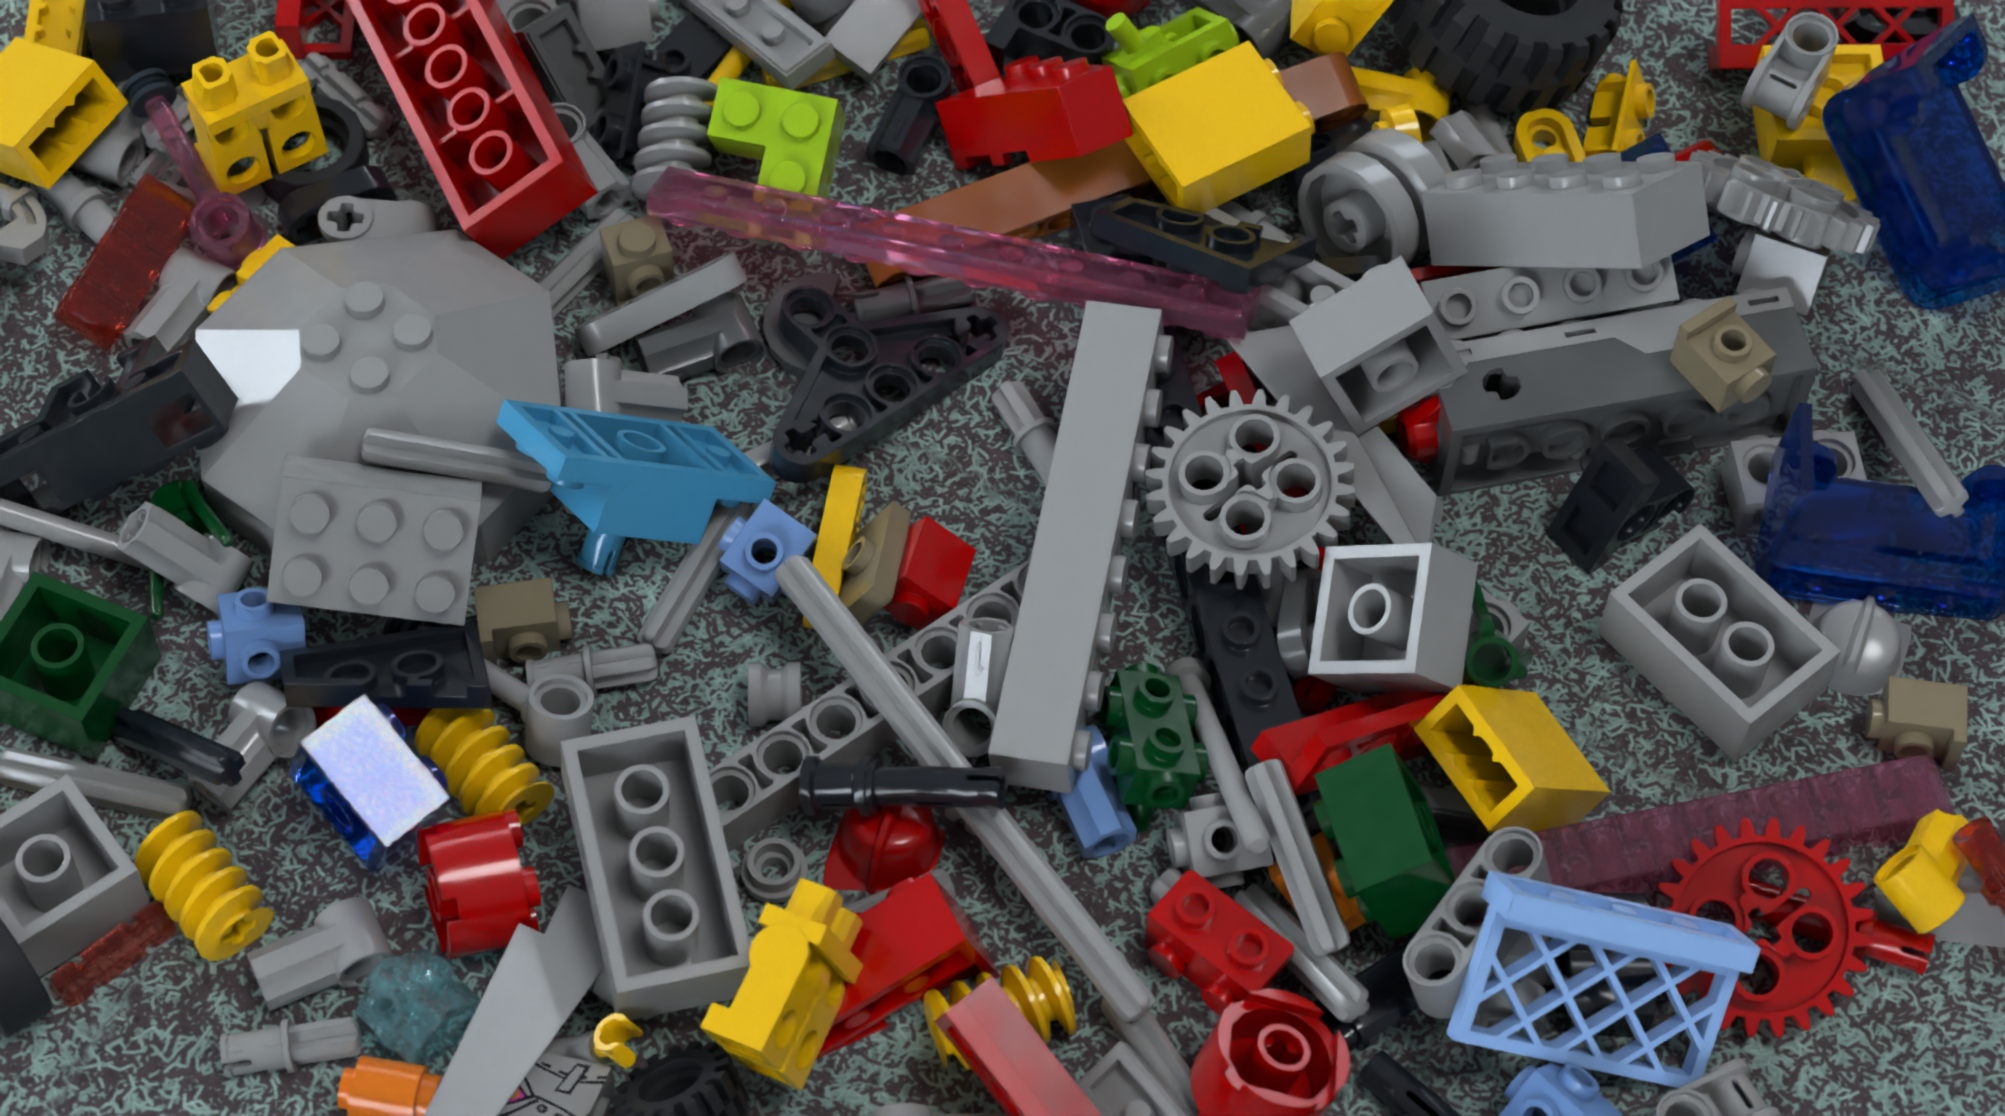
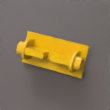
M1636 59L1630 60L1627 77L1617 73H1609L1597 83L1589 119L1592 126H1609L1587 127L1583 145L1586 157L1601 153H1620L1622 162H1636L1638 157L1646 155V140L1643 126L1645 119L1653 118L1655 92L1651 83H1645Z

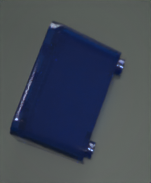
M1973 13L1944 24L1852 81L1829 98L1823 108L1822 120L1825 130L1863 209L1872 212L1873 217L1880 219L1879 223L1881 225L1876 236L1903 292L1911 302L1920 308L1928 310L1947 308L2005 289V183L1958 84L1978 75L1988 59L1989 51L1986 39Z

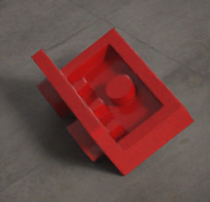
M1193 870L1186 871L1147 914L1144 946L1148 949L1147 954L1150 961L1166 976L1178 979L1183 975L1201 989L1200 995L1205 1004L1219 1016L1222 1015L1223 1011L1232 1002L1234 1004L1246 999L1250 992L1259 989H1270L1271 981L1293 957V944Z

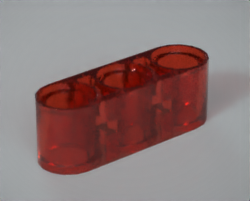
M146 172L121 206L57 306L52 318L107 352L128 324L190 226L200 206Z

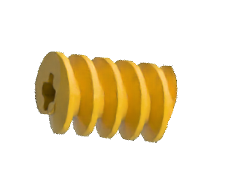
M433 708L418 727L414 745L417 753L429 761L431 771L444 781L446 790L458 798L460 808L466 814L474 816L496 810L515 809L522 827L538 817L550 805L555 795L553 786L546 781L537 782L540 773L535 764L531 762L522 764L525 758L524 750L517 744L507 745L510 740V732L501 725L493 726L495 714L491 709Z
M192 810L182 811L167 818L151 831L140 845L135 855L134 865L139 871L142 882L148 885L155 900L163 903L167 915L179 923L184 936L194 941L200 956L209 961L225 960L262 936L271 924L275 911L269 907L259 908L263 899L261 889L252 884L246 885L248 880L247 872L242 867H230L233 861L231 853L223 847L215 848L218 842L217 837L212 830L200 829L203 824L201 816Z
M1037 955L1030 957L1026 963V977L1013 964L1005 965L1002 968L1000 975L1001 988L1045 1044L1050 1043L1052 1021L1057 1020L1069 1037L1076 1035V1015L1072 996L1062 970L1055 959L1052 958L1050 968L1042 957ZM986 972L978 974L975 978L974 989L990 978L991 974ZM956 981L951 984L949 1004L939 991L931 989L924 994L923 1007L930 1034L943 1066L947 1067V1056L954 1054L967 1071L971 1069L970 1066L934 1022L972 992L962 981Z

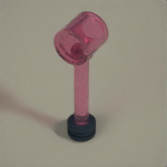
M160 68L140 71L124 84L122 95L129 102L128 105L136 117L151 119L198 202L191 213L189 222L193 238L209 258L238 271L244 259L251 252L262 249L268 243L267 233L240 197L232 193L220 192L171 107L177 98V91L166 72ZM239 225L232 236L219 240L226 229Z

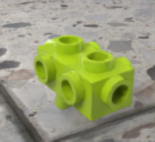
M1195 7L1159 27L1149 26L1140 31L1124 13L1120 12L1113 15L1107 21L1105 28L1121 47L1102 57L1103 65H1112L1123 100L1240 45L1235 28L1228 19L1199 7Z

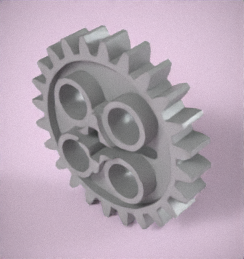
M1702 150L1692 151L1689 161H1701L1706 201L1717 204L1716 209L1720 213L1737 221L1757 226L1765 234L1779 235L1791 242L1812 249H1821L1823 245L1836 252L1839 249L1850 254H1854L1855 251L1861 254H1865L1866 251L1870 252L1881 225L1879 223L1880 219L1873 217L1872 212L1859 208L1860 204L1843 199L1845 194L1840 190L1823 182L1806 178L1795 169L1781 168L1766 160L1743 154L1740 155V158H1737L1729 153H1725L1724 156L1712 150H1709V152Z
M1263 389L1257 390L1252 404H1243L1238 392L1232 390L1229 397V407L1221 409L1216 401L1209 396L1205 398L1206 415L1202 418L1188 409L1182 411L1183 428L1185 431L1170 426L1165 427L1164 441L1167 448H1152V466L1155 468L1145 472L1146 489L1152 491L1146 494L1147 513L1156 515L1152 518L1155 536L1169 535L1166 539L1167 554L1172 557L1188 550L1186 554V571L1189 573L1194 572L1204 563L1210 565V583L1216 584L1224 573L1229 571L1234 572L1237 589H1243L1248 575L1258 574L1261 584L1266 589L1270 588L1272 571L1280 569L1285 577L1293 582L1296 580L1297 561L1301 560L1306 565L1317 569L1319 567L1320 554L1317 546L1323 549L1328 546H1338V533L1335 530L1349 529L1350 511L1347 508L1355 507L1356 488L1350 486V484L1354 483L1355 478L1354 463L1344 462L1347 459V443L1345 440L1331 442L1333 439V423L1330 420L1312 427L1313 406L1307 405L1297 414H1293L1290 412V395L1284 394L1278 400L1275 407L1266 405ZM1251 443H1259L1268 447L1267 450L1261 453H1249L1241 448ZM1288 456H1293V457H1295V458H1288V459L1282 461L1283 459H1285V458L1288 457ZM1203 479L1213 480L1218 483L1216 487L1209 490H1199L1191 486L1194 482ZM1290 487H1301L1310 493L1303 497L1292 498L1282 492ZM1218 516L1216 519H1214V520H1212V521H1207V520H1205V519H1208V518H1214V517ZM1246 523L1260 528L1251 535H1241L1231 530L1239 524Z

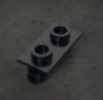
M643 41L616 48L615 53L610 57L604 72V85L608 88L604 111L599 114L593 129L594 140L612 161L622 159L621 166L635 169L634 158L640 150L637 138L638 133L644 127L641 124L640 110L641 105H647L644 100L645 88L650 82L668 77L670 67L665 64L666 54L657 50L645 49L646 42Z
M1411 940L1354 976L1368 990L1367 1001L1370 1007L1364 1016H1357L1351 1023L1341 1022L1319 999L1313 1002L1324 1012L1320 1020L1329 1028L1332 1034L1335 1035L1339 1029L1347 1043L1349 1052L1354 1049L1365 1050L1370 1046L1369 1039L1419 1008L1403 967V955ZM1439 970L1432 973L1427 979L1440 980L1447 977L1452 971Z

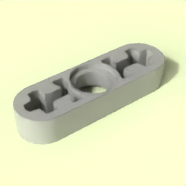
M732 251L575 327L574 331L587 357H590L726 293L747 281L748 278L735 252Z

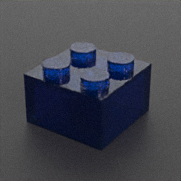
M364 693L299 742L288 774L360 862L374 874L417 841L418 828L437 824L450 797L445 792V789L449 787L448 781L440 768L426 755L418 759L402 738L406 735V731L394 712L383 703L375 707Z

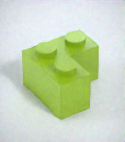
M720 76L707 136L715 149L720 153L762 160L753 206L761 219L820 231L846 121V115L839 100Z

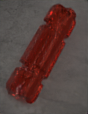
M158 902L147 904L132 915L135 922L130 926L126 922L121 923L81 952L79 955L82 960L75 965L70 960L52 973L50 982L61 1000L69 1007L79 1005L95 993L91 987L99 982L102 986H105L146 956L148 953L144 948L152 943L157 948L172 937L176 932L174 920L168 916L163 906Z

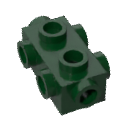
M1144 662L1130 665L1125 670L1117 669L1110 686H1104L1100 711L1097 712V717L1100 725L1106 726L1109 740L1107 766L1109 773L1116 776L1121 803L1128 804L1127 810L1137 831L1144 832L1149 830L1154 807L1185 808L1196 784L1202 783L1206 777L1209 763L1208 753L1204 744L1194 743L1192 731L1197 719V701L1194 695L1183 694L1179 675L1160 674L1155 665Z

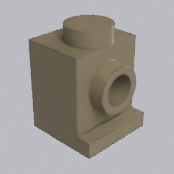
M658 213L599 228L603 270L617 305L675 278L673 250Z
M1730 295L1680 324L1669 360L1718 413L1740 400L1743 403H1749L1758 398L1772 382L1770 374L1777 356L1735 312L1737 303Z
M551 577L474 587L478 630L483 656L496 666H498V659L510 658L518 663H525L526 660L543 659L549 652L561 651L560 640L573 639L568 600L555 602Z
M1889 676L1879 700L1870 699L1868 702L1864 725L1865 737L1876 739V750L1894 752V755L1903 761L1922 762L1931 757L1941 758L1942 770L1954 771L1967 744L1968 686Z

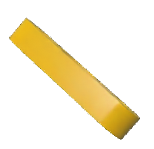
M835 465L833 468L812 562L813 566L839 599L846 571L842 568V563L848 550L853 545L855 534L859 531L868 483V469L845 465ZM803 615V627L814 629Z

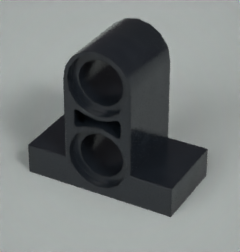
M1010 0L984 38L1001 77L1006 75L1005 65L1035 55L1039 57V61L1061 56L1063 62L1086 57L1089 65H1103L1102 57L1114 51L1115 39L1105 28L1109 19L1067 0Z
M1615 437L1602 442L1546 532L1587 574H1590L1608 562L1619 544L1658 529L1662 526L1658 521L1674 510L1678 514L1682 513L1693 500L1696 489L1653 446L1646 445L1631 450L1619 437Z

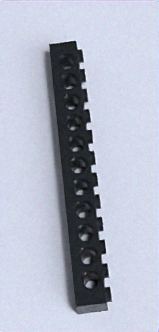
M1129 193L1071 204L1069 247L1086 301L1161 309L1164 335H1170L1174 338L1170 371L1168 374L1158 373L1155 388L1163 392L1159 425L1157 428L1147 427L1144 444L1151 445V450L1153 447L1167 448L1164 441V429L1166 426L1185 431L1182 419L1183 410L1188 409L1200 418L1203 415L1152 259L1147 255L1122 253L1115 249V243L1091 235L1094 212L1127 197H1131ZM1151 457L1150 469H1153V468H1155V467L1152 466V457ZM1203 479L1194 482L1191 486L1199 490H1209L1216 487L1218 483L1213 480ZM1216 516V517H1214V518H1208V519H1205V520H1207V521H1212V520L1216 519L1218 516ZM1239 525L1231 529L1235 533L1241 534ZM1169 535L1161 536L1199 660L1205 664L1211 677L1209 692L1216 715L1245 778V771L1261 762L1250 748L1263 730L1302 719L1255 574L1248 575L1243 589H1237L1234 572L1226 571L1216 584L1210 583V565L1204 563L1200 568L1189 573L1186 571V554L1188 550L1170 557L1167 554L1166 539ZM1319 789L1296 796L1311 838L1322 831L1313 807V802L1322 799ZM1271 847L1272 855H1273V861L1275 862V861H1276V857H1275L1274 852H1273V849H1272V847Z

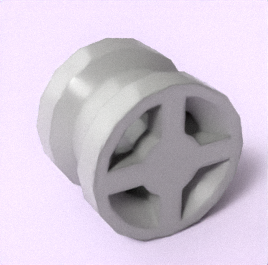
M748 662L749 728L763 727L768 721H784L802 709L801 662H787L781 669H768L762 662Z

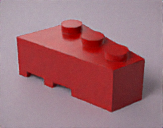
M1037 55L1025 57L1005 65V76L935 102L957 170L972 168L975 164L991 159L993 166L1006 165L1012 162L1009 153L1026 151L1030 162L1081 157L1133 136L1112 65H1089L1086 57L1063 62L1061 56L1039 61Z
M930 872L921 878L911 877L897 883L887 892L886 899L863 913L855 912L863 921V924L850 951L861 962L863 968L855 984L844 980L845 993L842 1004L816 1059L887 1028L888 1025L884 1018L919 999L923 1003L924 994L928 990L935 989L943 996L942 989L951 986L953 982L962 981L975 974L986 972L991 974L994 979L1000 977L995 964L965 910Z

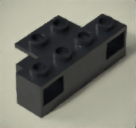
M154 335L118 353L116 360L123 370L116 383L107 375L103 379L105 384L101 387L90 371L86 369L52 386L37 418L0 436V499L2 498L64 517L73 505L89 497L93 502L100 501L114 493L124 480L140 472L145 476H150L161 471L173 461L177 454L193 446L198 450H202L218 442L229 430L228 423L238 398L195 339L167 352ZM197 401L201 407L192 411L194 403ZM37 469L47 484L29 492L19 478ZM11 528L12 531L21 532Z

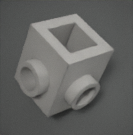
M1221 792L1190 797L1191 811L1173 814L1175 828L1166 830L1167 847L1173 868L1182 867L1183 874L1188 870H1193L1216 888L1244 884V870L1274 865L1270 843L1262 853H1253L1244 847ZM1215 830L1220 834L1222 840L1218 851L1213 847L1211 840Z

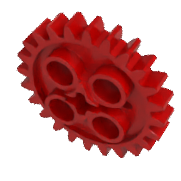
M1742 818L1738 824L1737 838L1733 840L1721 825H1717L1712 828V838L1715 847L1711 850L1696 838L1690 841L1688 846L1695 862L1691 865L1684 860L1672 859L1668 865L1680 878L1678 884L1660 882L1655 888L1657 892L1670 900L1669 908L1661 909L1695 916L1702 904L1714 903L1726 910L1730 918V924L1744 934L1752 926L1751 919L1747 916L1750 911L1759 918L1774 911L1799 889L1804 888L1808 890L1810 895L1806 902L1771 927L1769 933L1774 939L1771 945L1764 938L1754 941L1761 948L1758 958L1768 963L1772 970L1773 980L1771 987L1766 993L1755 995L1742 987L1738 977L1719 1030L1725 1031L1734 1018L1738 1017L1742 1020V1029L1745 1037L1753 1038L1758 1030L1760 1020H1766L1773 1038L1783 1037L1785 1017H1790L1800 1031H1806L1810 1029V1018L1807 1009L1813 1007L1826 1018L1833 1016L1835 1012L1827 995L1833 992L1846 998L1853 996L1855 992L1843 978L1845 972L1865 973L1868 968L1861 960L1852 955L1854 948L1874 944L1872 937L1856 932V923L1873 916V910L1854 908L1851 902V898L1866 888L1864 882L1844 885L1840 879V876L1847 870L1851 861L1845 858L1829 865L1824 860L1830 845V840L1827 838L1816 843L1810 849L1803 846L1805 826L1801 824L1793 829L1787 839L1781 838L1777 818H1770L1767 821L1762 835L1755 834L1749 818ZM1757 862L1773 864L1779 869L1783 877L1782 890L1774 899L1758 896L1753 892L1749 884L1750 870ZM1808 915L1816 918L1825 929L1826 940L1824 946L1817 953L1802 951L1793 940L1792 928L1794 922L1800 916ZM1664 962L1667 970L1675 965ZM1699 970L1679 982L1676 988L1680 996L1693 991L1698 996L1696 1002L1708 995L1715 973Z

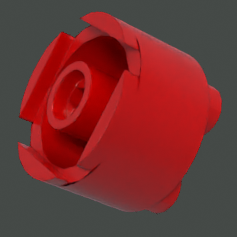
M515 809L491 811L417 829L416 840L419 866L433 864V867L427 868L426 871L428 887H424L425 898L442 953L447 952L448 961L507 947L519 923L539 931L534 907L541 906L540 889L533 866L521 868L516 849L523 848V835Z
M1259 989L1250 992L1246 999L1234 1004L1232 1002L1223 1011L1193 1062L1190 1084L1193 1098L1198 1107L1197 1116H1324L1345 1085L1349 1075L1350 1055L1345 1039L1339 1029L1333 1035L1329 1028L1320 1020L1324 1012L1313 1002L1302 996L1279 989Z

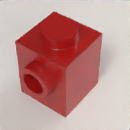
M928 516L912 524L908 528L893 598L883 608L888 610L897 621L909 625L917 631L924 629L957 607L976 549Z

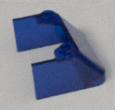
M1799 402L1771 458L1755 553V573L1781 597L1837 604L1853 599L1863 601L1869 595L1875 597L1877 606L1889 612L1985 621L2002 616L2005 613V467L1987 465L1967 475L1961 481L1969 495L1968 500L1962 505L1965 512L1957 518H1954L1951 513L1941 518L1934 514L1921 493L1914 486L1835 476L1837 473L1835 453L1830 448L1813 440L1812 404Z

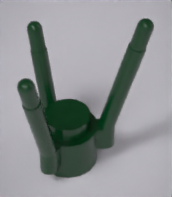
M194 480L171 481L162 485L154 492L150 500L151 504L172 514L202 535L208 533L216 537L222 546H232L233 537L203 499ZM148 568L151 617L159 621L164 616L163 577ZM243 583L237 592L246 589Z
M1476 578L1472 609L1477 621V630L1468 636L1462 685L1473 680L1483 687H1501L1513 677L1524 679L1527 676L1528 670L1526 667L1531 663L1533 653L1526 649L1517 654L1507 636L1495 629L1494 621L1490 616L1481 587Z

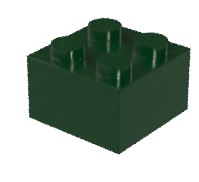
M34 571L0 621V722L96 761L112 736L111 729L117 723L115 714L124 707L129 709L162 657L149 617Z
M1387 743L1314 774L1322 799L1313 802V807L1328 840L1335 838L1342 858L1333 861L1346 896L1349 899L1356 897L1365 920L1368 923L1377 920L1392 940L1420 929L1457 878L1425 792L1392 745Z

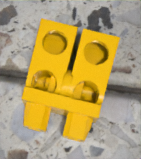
M267 31L251 38L246 47L247 54L226 63L224 58L211 56L193 64L192 79L181 83L183 94L189 102L187 105L188 112L198 142L194 143L197 160L222 200L273 178L267 156L280 175L329 152L311 94L312 90L309 79L283 39L279 40L272 31ZM305 132L308 139L301 146L292 150H283L285 142L297 133ZM250 157L253 161V164L244 172L237 175H227L229 168L239 159Z
M800 878L786 909L766 903L758 920L764 929L757 934L751 943L749 950L751 966L730 1008L712 1002L700 1026L742 1067L801 1091L842 1004L845 993L844 980L855 984L863 968L861 962L850 951L863 921L857 914L841 907L843 898L836 891L804 878Z

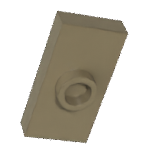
M894 500L855 534L853 545L848 550L842 563V568L846 571L840 600L861 626L893 598L911 521V512Z

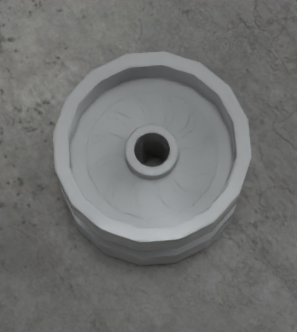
M1394 128L1373 129L1304 175L1298 191L1299 217L1306 235L1317 238L1316 252L1320 258L1380 255L1382 263L1387 264L1402 256L1408 265L1430 250L1421 193L1444 184L1446 173L1432 152L1413 136Z

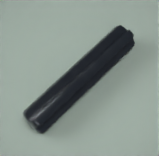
M124 707L115 714L117 723L111 729V733L117 742L217 786L225 784L233 787L242 780L240 770L246 763L244 756L239 751L141 709L133 711Z

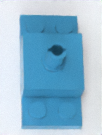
M504 399L496 421L516 441L515 447L520 452L534 458L547 470L546 477L552 481L550 491L589 528L581 552L577 555L576 562L582 568L598 575H603V572L607 576L615 574L616 564L626 537L700 545L715 503L737 508L740 507L741 502L760 504L764 498L770 501L777 483L713 426Z

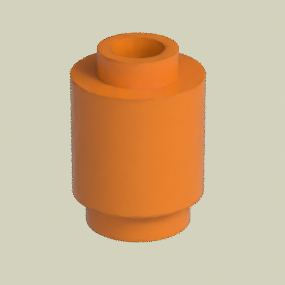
M362 1055L355 1068L345 1067L338 1089L337 1106L340 1109H346L347 1116H424L443 1076L430 1074L429 1067L425 1065Z

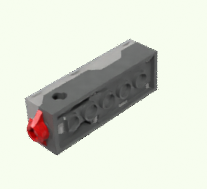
M1787 286L1768 290L1751 288L1730 296L1737 303L1735 312L1777 356L1770 374L1772 382L1769 387L1755 400L1749 403H1743L1740 400L1720 413L1710 405L1669 360L1680 324L1725 297L1709 300L1693 298L1682 301L1674 306L1645 311L1642 309H1629L1616 316L1587 321L1570 319L1556 326L1528 331L1512 329L1493 337L1470 341L1451 340L1468 372L1401 410L1397 415L1396 421L1398 441L1405 457L1411 461H1422L1428 464L1438 497L1584 471L1602 442L1615 437H1619L1631 450L1651 445L1663 457L1729 446L1731 441L1742 440L1753 435H1765L1773 438L1795 434L1819 367Z

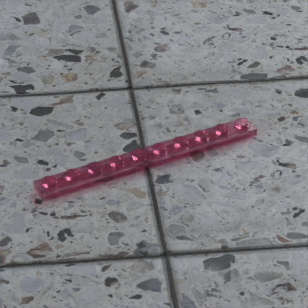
M668 166L647 193V215L668 219L677 226L691 227L698 225L726 231L727 234L735 238L750 239L755 237L784 243L788 248L797 251L818 250L842 255L846 260L854 263L875 262L902 268L905 272L912 275L925 276L933 274L961 280L965 285L974 288L995 287L1019 292L1031 300L1044 301L1052 299L1081 305L1084 309L1087 300L1161 309L1163 326L1172 324L1201 330L1204 334L1213 338L1226 339L1234 337L1245 339L1259 307L1261 291L1259 287L1248 294L1229 293L1221 290L1217 286L1216 281L1196 274H1179L1167 268Z

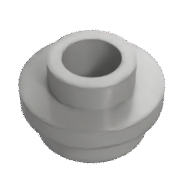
M772 837L759 841L746 853L741 864V877L744 887L754 898L766 903H782L790 900L800 878H808V864L805 855L797 846L783 838ZM770 865H780L787 870V874L779 879L765 878L762 872Z

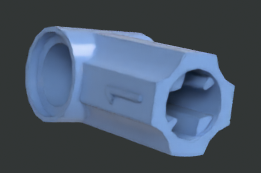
M1091 724L1085 728V731L1093 733L1092 753L1088 770L1076 771L1072 794L1051 791L1046 796L1050 801L1057 800L1083 858L1099 859L1119 852L1127 845L1136 841L1137 829L1125 804L1121 803L1119 791L1113 781L1114 775H1111L1108 771V747L1096 725Z

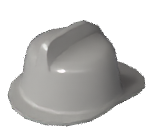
M1869 595L1863 601L1853 599L1840 603L1816 598L1807 621L1841 651L1827 687L1838 693L1854 696L1881 694L1889 676L1900 677L1911 640L1912 625L1893 620L1885 609L1876 605L1875 597Z

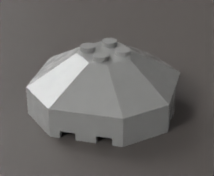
M456 229L280 248L195 329L196 342L238 398L228 423V432L212 446L200 450L201 480L210 508L221 522L269 556H272L280 480L286 454L374 465L361 460L363 436L366 430L372 427L520 452L515 447L516 441L496 423L504 399L564 407L555 347L550 291ZM482 483L473 564L488 563L554 494L550 490L536 492Z

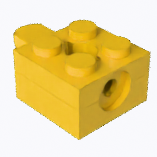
M1762 45L1757 64L1764 56H1767L1773 45ZM1881 45L1836 46L1827 79L1817 93L1803 123L1796 131L1786 127L1785 119L1755 105L1752 107L1760 159L1781 168L1795 169L1806 178L1828 184L1845 194L1843 199L1858 204L1861 203V198L1864 194L1863 183L1883 182L1897 142V133Z

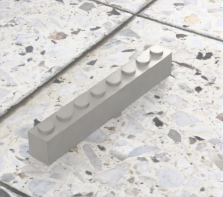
M1088 300L1086 302L988 751L990 767L1004 766L1008 785L1072 794L1076 771H1087L1089 767L1093 733L1085 731L1089 711H1100L1105 686V673L1097 672L1101 652L1111 653L1114 646L1117 615L1109 613L1113 594L1123 596L1126 588L1129 560L1128 557L1121 556L1124 538L1135 539L1140 516V501L1133 500L1136 482L1146 483L1145 472L1150 469L1151 445L1144 444L1147 427L1157 428L1159 425L1163 392L1162 390L1155 389L1158 373H1169L1173 357L1174 338L1170 335H1164L1161 309Z

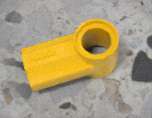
M1351 66L1369 105V109L1364 114L1370 112L1380 115L1382 108L1408 103L1416 114L1422 142L1430 141L1431 135L1429 131L1442 116H1448L1454 91L1450 89L1447 93L1435 85L1436 77L1425 70L1421 73L1415 67L1407 71L1404 76Z
M1936 809L1920 818L1905 848L1888 859L1874 876V883L1918 934L1927 933L1943 924L1960 908L1965 900V894L1959 889L1957 883L1974 852L1971 843L1976 831L1962 814L1951 815Z

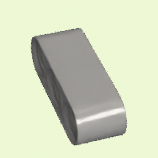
M1516 826L1505 827L1494 832L1484 842L1408 944L1403 955V967L1418 1007L1427 1015L1438 1019L1451 1018L1482 927V925L1479 927H1468L1466 925L1477 918H1485L1489 903L1481 897L1489 870L1506 874L1509 869L1516 866H1528L1521 873L1509 875L1552 884L1543 846L1538 836L1529 829ZM1505 927L1496 953L1500 964L1524 931ZM1439 970L1452 971L1447 977L1440 980L1427 979L1432 973ZM1490 970L1488 978L1493 975L1492 970Z

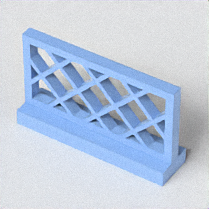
M1489 870L1481 893V897L1489 903L1446 1031V1034L1453 1041L1562 1064L1573 1063L1581 1068L1677 1088L1703 1077L1739 972L1753 973L1761 950L1759 946L1732 924ZM1505 927L1527 932L1535 950L1503 969L1496 953ZM1541 935L1552 937L1553 939L1545 943ZM1577 943L1588 945L1597 963L1565 982L1553 958ZM1603 949H1607V950H1611V951H1615V952H1613L1612 954L1606 956V954H1605V952H1604ZM1638 957L1648 958L1657 976L1626 995L1615 971ZM1664 962L1675 965L1667 970ZM1544 964L1555 988L1523 1007L1511 984ZM1490 970H1492L1494 975L1488 978ZM1699 970L1715 973L1708 995L1686 1008L1675 985ZM1605 978L1616 1001L1584 1020L1573 997ZM1502 990L1514 1013L1490 1028L1472 1025L1479 1003ZM1666 992L1676 1014L1645 1033L1634 1010L1661 993ZM1564 1003L1575 1026L1551 1041L1539 1039L1531 1022ZM1625 1017L1635 1040L1612 1054L1600 1052L1593 1035ZM1522 1029L1526 1036L1514 1033ZM1685 1030L1691 1043L1682 1069L1661 1065L1653 1048ZM1584 1042L1587 1049L1575 1046ZM1644 1054L1647 1061L1637 1060V1058Z

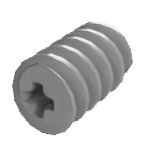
M672 76L650 82L645 88L644 100L647 105L641 112V124L644 127L638 133L637 139L640 150L634 158V166L637 172L631 178V190L639 199L656 207L685 210L697 209L705 204L701 197L690 193V191L703 190L708 187V177L702 172L693 169L706 168L711 165V154L698 147L712 144L707 136L708 127L702 125L710 123L713 106L706 103L715 101L718 88L715 83L694 77Z

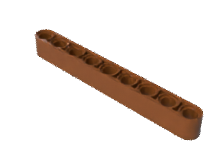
M1341 51L1325 54L1279 71L1284 89L1294 102L1301 101L1309 110L1314 121L1315 133H1326L1359 118L1369 109V105L1347 57ZM1121 140L1081 157L1029 162L880 216L862 225L855 231L853 236L877 289L905 281L904 276L911 275L913 282L920 281L1070 227L1071 204L1129 193L1133 198L1144 200L1162 192L1127 142Z

